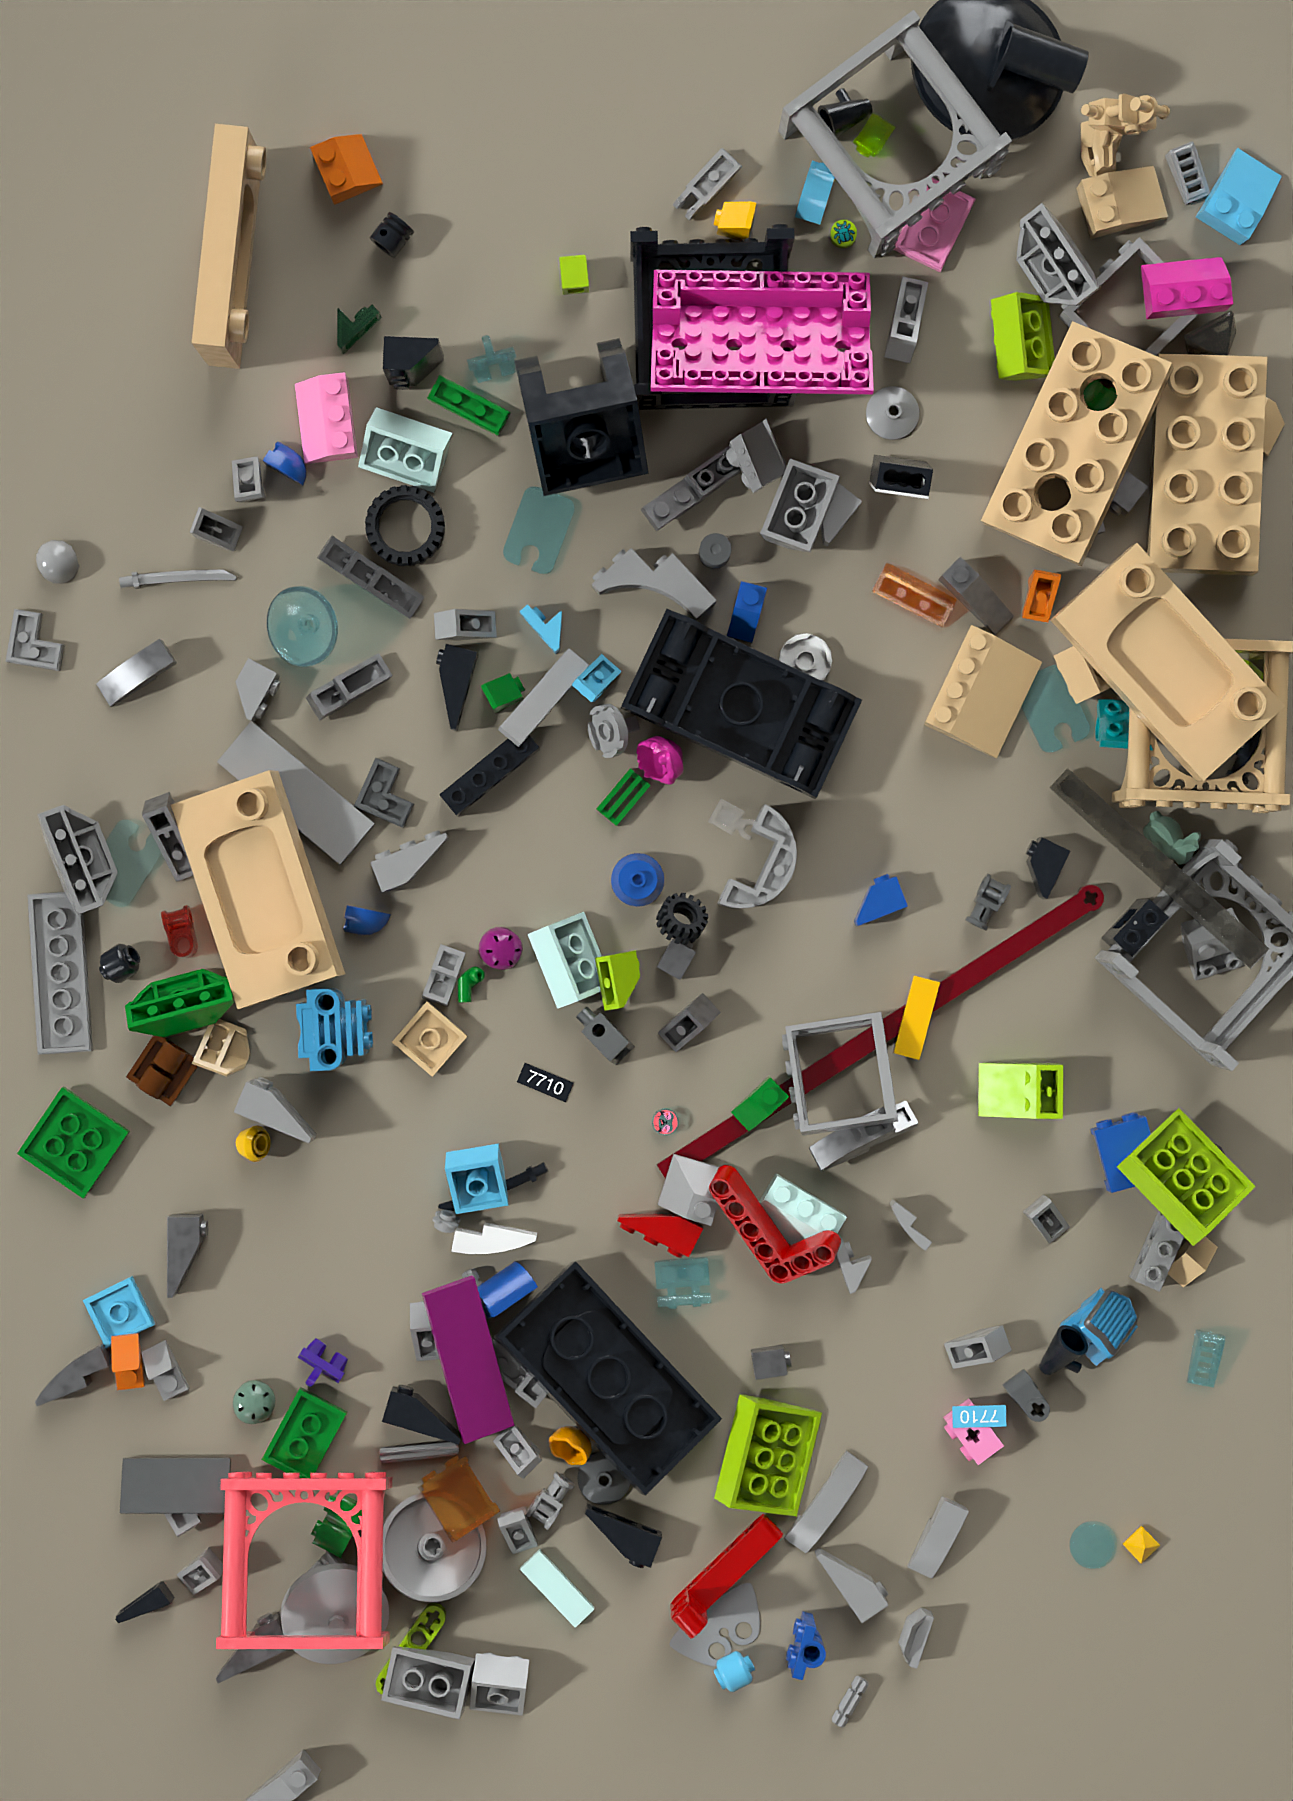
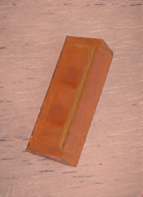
M889 563L885 564L872 589L878 595L942 628L957 601L956 598Z

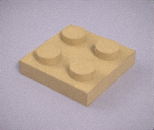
M427 1001L392 1043L433 1077L468 1035Z

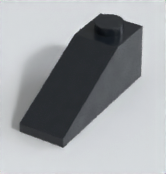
M446 644L444 650H439L436 664L440 665L439 673L450 729L457 731L478 653Z
M399 1385L398 1388L393 1386L382 1422L459 1445L461 1440L460 1432L423 1397L414 1393L413 1388L406 1385Z
M587 1503L585 1508L586 1516L626 1559H629V1563L638 1568H644V1566L651 1568L662 1540V1532Z

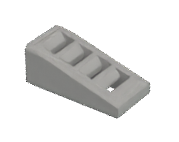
M1193 141L1174 148L1165 155L1185 205L1207 197L1210 194ZM1187 155V159L1178 161L1177 157ZM1191 164L1192 169L1182 172V167ZM1192 175L1196 176V179L1185 183V178ZM1196 185L1200 186L1201 189L1189 194V188Z

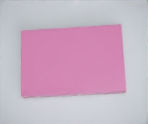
M932 178L933 183L936 184L939 182L938 180ZM961 191L954 195L951 192L943 197L944 202L933 211L928 208L921 214L922 219L912 227H909L908 224L905 225L893 250L941 272L976 198Z

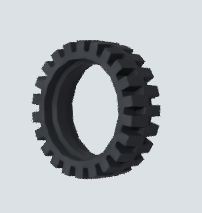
M401 485L400 487H390L389 490H384L378 497H375L372 505L367 510L365 530L371 547L381 558L398 566H415V564H421L428 558H431L440 548L444 538L445 520L439 504L426 491L415 486ZM400 500H410L422 505L431 519V532L427 541L420 548L410 552L397 551L390 548L382 540L379 532V522L384 510L392 503Z

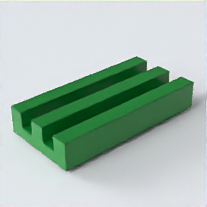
M630 768L596 810L617 826L651 785ZM633 777L635 780L607 812L604 809L627 780ZM640 783L643 787L618 817L614 818L612 816L613 813Z

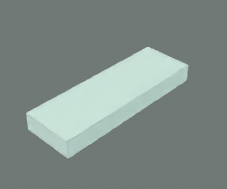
M540 1549L520 1567V1570L574 1627H577L595 1609L589 1600Z

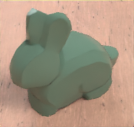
M1154 811L1150 814L1149 823L1143 828V834L1147 840L1151 841L1156 859L1159 862L1174 859L1177 864H1186L1192 858L1194 851L1199 849L1200 832H1194L1184 839L1180 824L1171 817L1163 816L1159 811Z

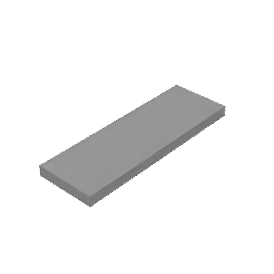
M252 721L217 761L239 781L268 770L279 771L297 829L340 865L375 825L374 822Z
M65 892L27 894L38 1055L93 1051L84 913L76 914Z

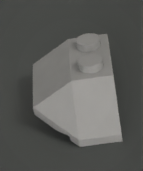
M1043 203L1020 220L1021 229L1016 260L1043 302L1078 306L1099 290L1093 270L1068 232Z
M65 805L39 813L38 818L45 844L65 894L76 914L79 915L103 906L118 871L99 823Z

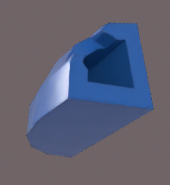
M276 442L274 450H269L264 457V463L303 486L306 479V465L302 457L281 442Z
M347 905L345 912L346 922L343 930L344 932L358 935H371L379 932L388 923L391 914Z

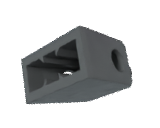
M585 1007L577 1015L576 1018L585 1026L581 1032L611 1063L617 1065L635 1047L602 1013L596 1016L589 1007ZM603 1027L605 1029V1033L601 1037H599L597 1035V1032L600 1028Z

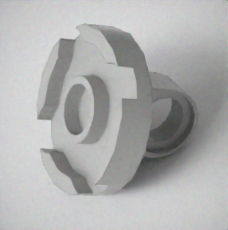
M611 704L595 706L589 714L593 715L592 722L588 723L589 738L595 750H601L604 753L602 756L605 758L621 755L628 744V733L640 729L636 716L624 719L617 707Z

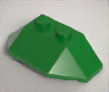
M205 969L154 981L147 985L132 1002L130 1001L125 1005L128 1029L133 1032L167 1037L215 1024L232 1006L234 999L227 977H222Z

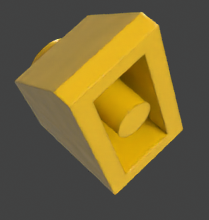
M752 201L724 202L723 209H717L713 225L718 226L717 235L740 241L749 238L757 203Z

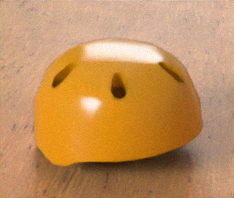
M561 1427L549 1437L551 1453L555 1457L565 1460L567 1464L584 1465L591 1455L592 1448L588 1437L576 1427Z

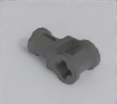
M987 873L977 890V895L974 899L976 905L971 915L967 916L965 921L987 931V923L993 911L998 912L1010 892L1011 885H1004L992 879L991 875Z

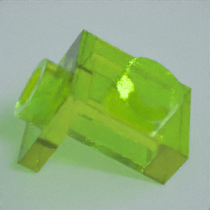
M873 112L859 135L853 141L857 145L856 150L867 158L870 155L876 157L896 127Z

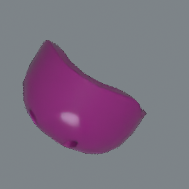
M492 928L482 936L479 942V954L482 960L494 969H510L521 958L523 951L522 942L514 932L507 928Z

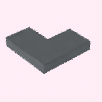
M375 757L354 806L404 828L414 803L390 793L400 768Z

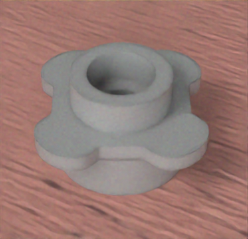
M441 1210L435 1212V1217L432 1220L435 1222L434 1227L437 1230L452 1233L455 1231V1228H458L461 1218L452 1211Z

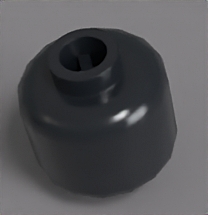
M117 944L100 956L101 966L99 971L106 980L110 979L114 983H122L137 973L140 956L132 946Z

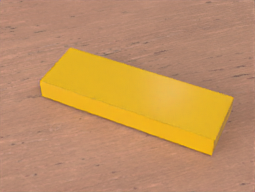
M913 975L893 1053L920 1060L940 982Z

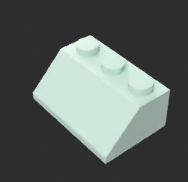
M376 407L366 426L358 467L434 493L448 454L452 433Z
M584 912L528 934L557 1008L572 1004L601 991L595 958L602 957Z
M776 1173L759 1201L783 1237L791 1245L822 1231L830 1230L838 1233L847 1218L841 1211Z

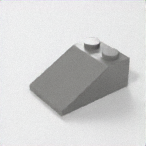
M258 1077V1079L255 1078L245 1083L234 1113L307 1143L312 1142L316 1138V1132L277 1088L272 1087V1081Z
M393 1646L381 1701L460 1720L465 1711L475 1658L450 1652Z

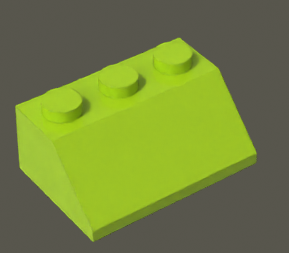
M1020 292L991 299V317L993 319L994 344L997 356L996 367L999 379L1018 381L1046 378L1055 360L1049 303L1043 302L1040 295Z

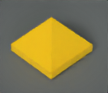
M1142 1526L1122 1543L1141 1564L1160 1546Z

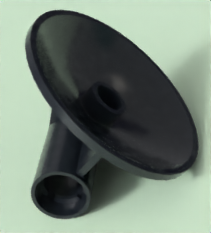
M938 0L928 10L919 24V28L999 134L1002 135L1006 132L1012 141L1020 139L1040 127L1057 107L1063 91L1075 92L1088 62L1089 52L1062 42L1051 20L1031 0ZM911 59L913 80L920 98L931 114L941 124L953 131L951 117L946 105ZM961 126L959 128V133L961 135L971 134L970 131L966 133L964 126Z

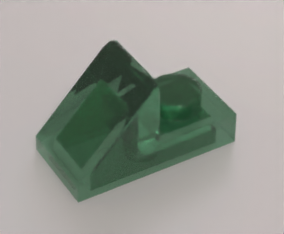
M373 304L368 308L363 307L354 316L356 319L354 322L339 308L337 309V346L343 354L382 318L380 312Z

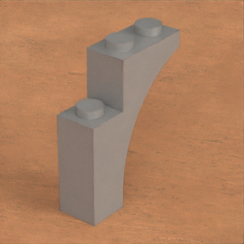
M632 548L627 552L623 549L612 559L614 564L608 570L603 567L593 576L595 582L592 583V588L599 595L622 588L651 590L675 601L696 621L715 605L717 601L673 553L669 557L663 555L653 565L656 569L652 571Z

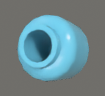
M734 1651L717 1660V1668L714 1669V1673L723 1690L727 1688L730 1692H735L752 1682L751 1672L755 1670V1667L749 1655L743 1657L739 1651Z

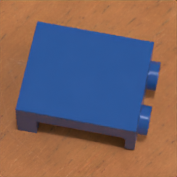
M1137 1112L1122 1115V1120L1112 1123L1111 1119L1097 1122V1127L1090 1130L1097 1144L1106 1177L1104 1182L1107 1191L1114 1193L1135 1187L1117 1166L1151 1134L1146 1116H1138Z

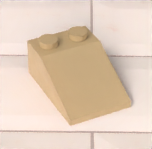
M1154 166L1108 172L1081 180L1076 188L1090 239L1168 218Z

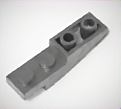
M729 446L642 507V513L656 532L692 509L741 471L740 467L732 466L726 458Z
M907 1101L896 1104L898 1122L834 1131L809 1147L820 1171H825L868 1152L870 1147L916 1128L918 1121ZM881 1107L864 1116L886 1113L885 1108Z

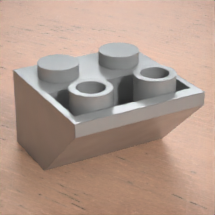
M1232 908L1181 923L1182 942L1195 981L1246 965L1244 929Z

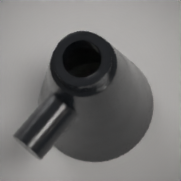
M841 88L836 92L839 103L820 105L818 107V114L836 138L873 113L871 102L867 98L864 100H851L845 88Z
M1068 1325L1060 1326L1039 1364L1040 1370L1048 1376L1062 1368L1079 1373L1082 1364L1075 1360L1087 1353L1088 1344L1086 1339L1075 1328Z

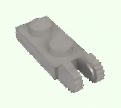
M721 148L686 185V189L676 199L673 206L679 209L692 194L698 201L687 211L685 217L690 221L742 168V165L726 150Z

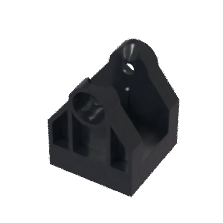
M620 338L596 343L604 382L559 392L546 393L538 356L514 360L543 496L649 474L637 397L626 353L621 345ZM584 432H597L588 438H575Z

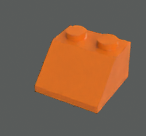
M362 134L337 136L310 147L334 205L383 184Z

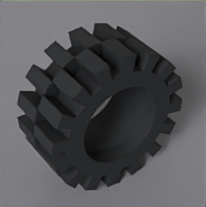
M675 893L671 897L668 896L656 916V920H658L656 925L657 928L662 927L660 930L662 935L668 934L667 940L670 941L671 938H674V943L679 944L682 940L683 945H687L689 941L693 943L700 937L708 923V913H705L707 910L705 906L700 907L702 902L699 899L696 902L693 901V895L686 898V893H681L680 896ZM674 913L684 915L691 924H684L678 921Z

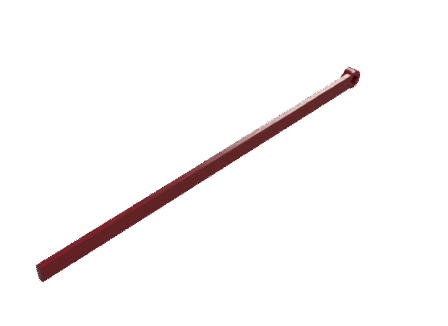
M1095 885L1082 886L1076 895L940 981L932 1013L1083 915L1099 909L1104 902L1102 890ZM1086 891L1096 894L1097 897L1093 905L1091 903H1084ZM905 1005L883 1018L886 1042L898 1035ZM870 1026L802 1070L804 1093L807 1094L874 1051L876 1047L873 1027ZM793 1077L779 1085L789 1098L766 1119L792 1103L789 1087H794ZM732 1115L674 1154L703 1161L748 1132V1130ZM673 1154L656 1164L665 1179Z

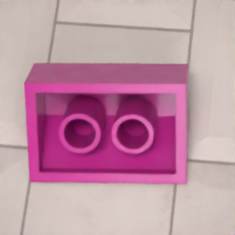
M1222 257L1141 265L1146 319L1225 312L1233 305L1231 277Z

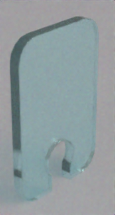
M533 486L526 489L503 549L504 558L508 562L519 566L522 559V549L525 546L533 545L539 550V557L533 563L531 570L540 574L551 572L574 514L573 502L558 494L543 496V491L539 487Z
M1051 665L1038 671L1021 708L1040 748L1047 753H1052L1063 748L1060 740L1054 736V728L1057 724L1066 723L1070 726L1074 742L1085 738L1089 733L1090 727L1080 704H1076L1073 697L1069 694L1068 686L1057 665Z
M130 820L119 821L106 840L118 871L106 900L117 907H126L132 902L162 854L151 833L146 839L145 847L141 851H134L129 847L128 840L130 836L135 834L140 827Z

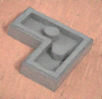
M14 609L5 662L60 671L65 645L38 640L43 614Z

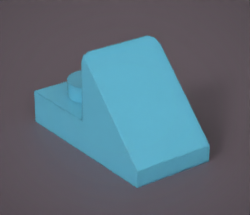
M527 604L520 611V614L553 652L557 654L560 651L562 611L545 624L543 621L546 617L536 606L531 609Z
M601 654L576 678L572 686L590 702H595L622 671Z

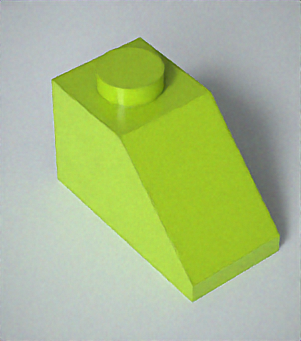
M636 950L595 958L604 1011L624 1008L641 977L639 971L640 963Z

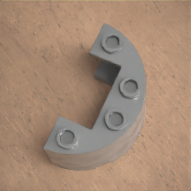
M766 804L761 807L751 832L775 843L754 888H750L733 879H728L717 903L719 905L729 908H750L762 905L775 898L786 887L793 875L797 858L796 842L785 819Z

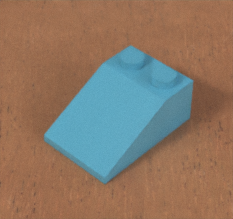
M1237 148L1197 213L1196 218L1233 242L1241 245L1251 237L1263 217L1282 176Z

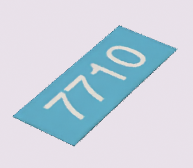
M1006 1405L952 1406L953 1428L1006 1427Z

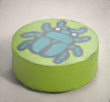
M848 220L837 221L830 231L831 242L838 248L852 246L857 237L855 225Z

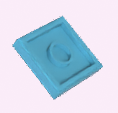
M133 1276L83 1300L105 1348L111 1346L112 1336L139 1333L156 1324Z

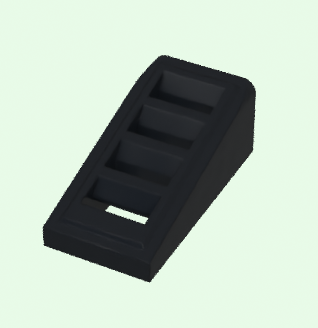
M160 1581L122 1608L116 1615L115 1620L117 1623H121L171 1604L175 1597L164 1581Z

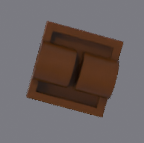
M153 1035L126 1078L134 1082L140 1090L149 1096L160 1099L171 1107L198 1066L192 1064L194 1060L193 1055L166 1037Z

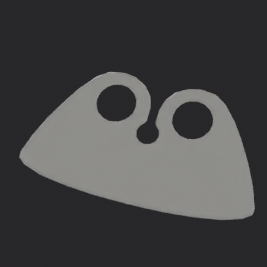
M744 1583L724 1593L706 1610L708 1622L699 1634L690 1639L680 1628L670 1640L669 1645L690 1659L705 1665L716 1666V1662L719 1659H713L708 1654L711 1644L721 1643L725 1648L724 1656L731 1653L730 1643L719 1634L721 1628L728 1629L729 1637L736 1644L747 1645L752 1643L758 1637L760 1628L758 1604L752 1584ZM741 1622H747L752 1627V1634L746 1639L739 1638L735 1633L736 1626Z

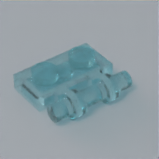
M708 1257L654 1261L656 1288H667L668 1296L657 1297L658 1307L677 1309V1306L693 1305V1307H701V1304L711 1303V1293H700L699 1286L710 1285ZM691 1286L692 1294L676 1295L675 1288Z

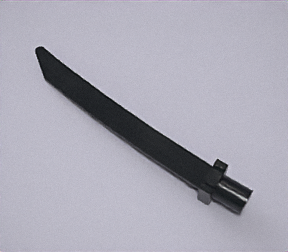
M543 1162L535 1167L531 1165L526 1168V1171L506 1179L507 1191L526 1182L532 1181L533 1183L537 1181L539 1176L549 1172L546 1164ZM452 1200L438 1205L439 1209L455 1211Z

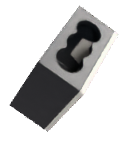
M874 454L869 484L875 492L928 499L933 468L924 461Z

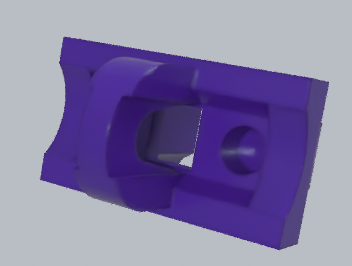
M316 1338L307 1348H303L298 1356L300 1360L314 1368L305 1382L306 1385L312 1387L321 1373L339 1383L345 1374L343 1370L348 1359L336 1352L329 1363L320 1356L327 1346Z

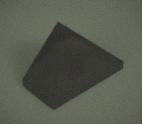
M1229 311L1185 334L1187 354L1228 356L1236 334L1234 313Z

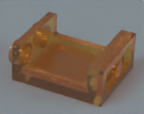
M457 1455L444 1463L446 1469L438 1474L435 1470L421 1478L423 1484L418 1486V1489L451 1542L457 1541L500 1512L495 1502L492 1503L472 1471L466 1456L461 1459Z

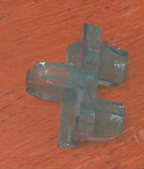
M488 335L482 336L486 354L467 359L470 371L473 370L478 383L492 379L488 366L493 364H499L502 376L516 372L514 348L509 347L494 352Z

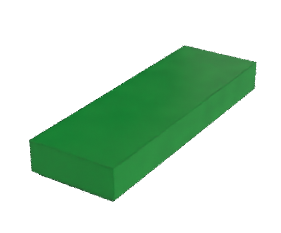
M441 375L438 376L427 397V400L498 437L511 414L510 411Z

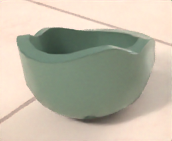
M247 1381L235 1392L233 1397L234 1413L244 1423H261L268 1419L274 1410L275 1394L267 1384L261 1381ZM252 1385H256V1388H255L254 1391H253V1389H252ZM268 1392L269 1395L264 1397L263 1395ZM244 1407L241 1412L238 1411L239 1408ZM263 1407H267L269 1411H265ZM253 1413L255 1414V1419H254V1420L252 1419V1414H253Z

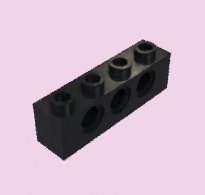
M530 735L519 747L510 739H506L439 795L454 814L459 816L538 752L540 748Z

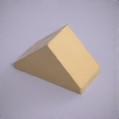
M1206 1236L1194 1246L1187 1240L1178 1250L1168 1275L1182 1287H1185L1207 1270L1218 1247Z

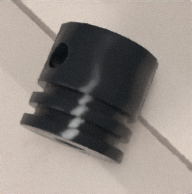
M389 212L387 214L388 218L385 217L383 219L384 223L381 222L369 238L383 252L395 258L406 244L405 240L408 241L410 239L409 235H413L414 231L401 218Z

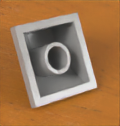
M673 1153L658 1205L686 1219L711 1226L718 1203L710 1193L709 1185L719 1167Z

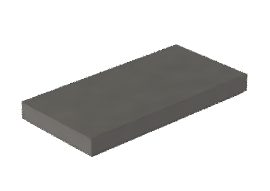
M123 1458L120 1514H224L225 1490H221V1479L228 1478V1473H231V1459Z

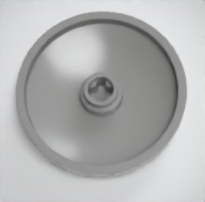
M435 1491L413 1495L399 1503L391 1511L383 1524L384 1574L399 1592L409 1598L423 1602H440L451 1599L470 1587L483 1567L486 1556V1536L483 1525L475 1511L466 1502L454 1495Z
M344 1563L327 1564L316 1567L299 1577L288 1589L282 1602L280 1617L283 1634L356 1635L358 1566ZM382 1586V1631H385L389 1620V1605L387 1595ZM370 1649L293 1650L313 1662L338 1664L354 1660L367 1653Z

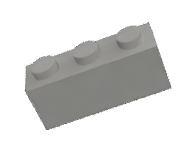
M790 459L760 533L764 540L788 549L811 553L840 476Z

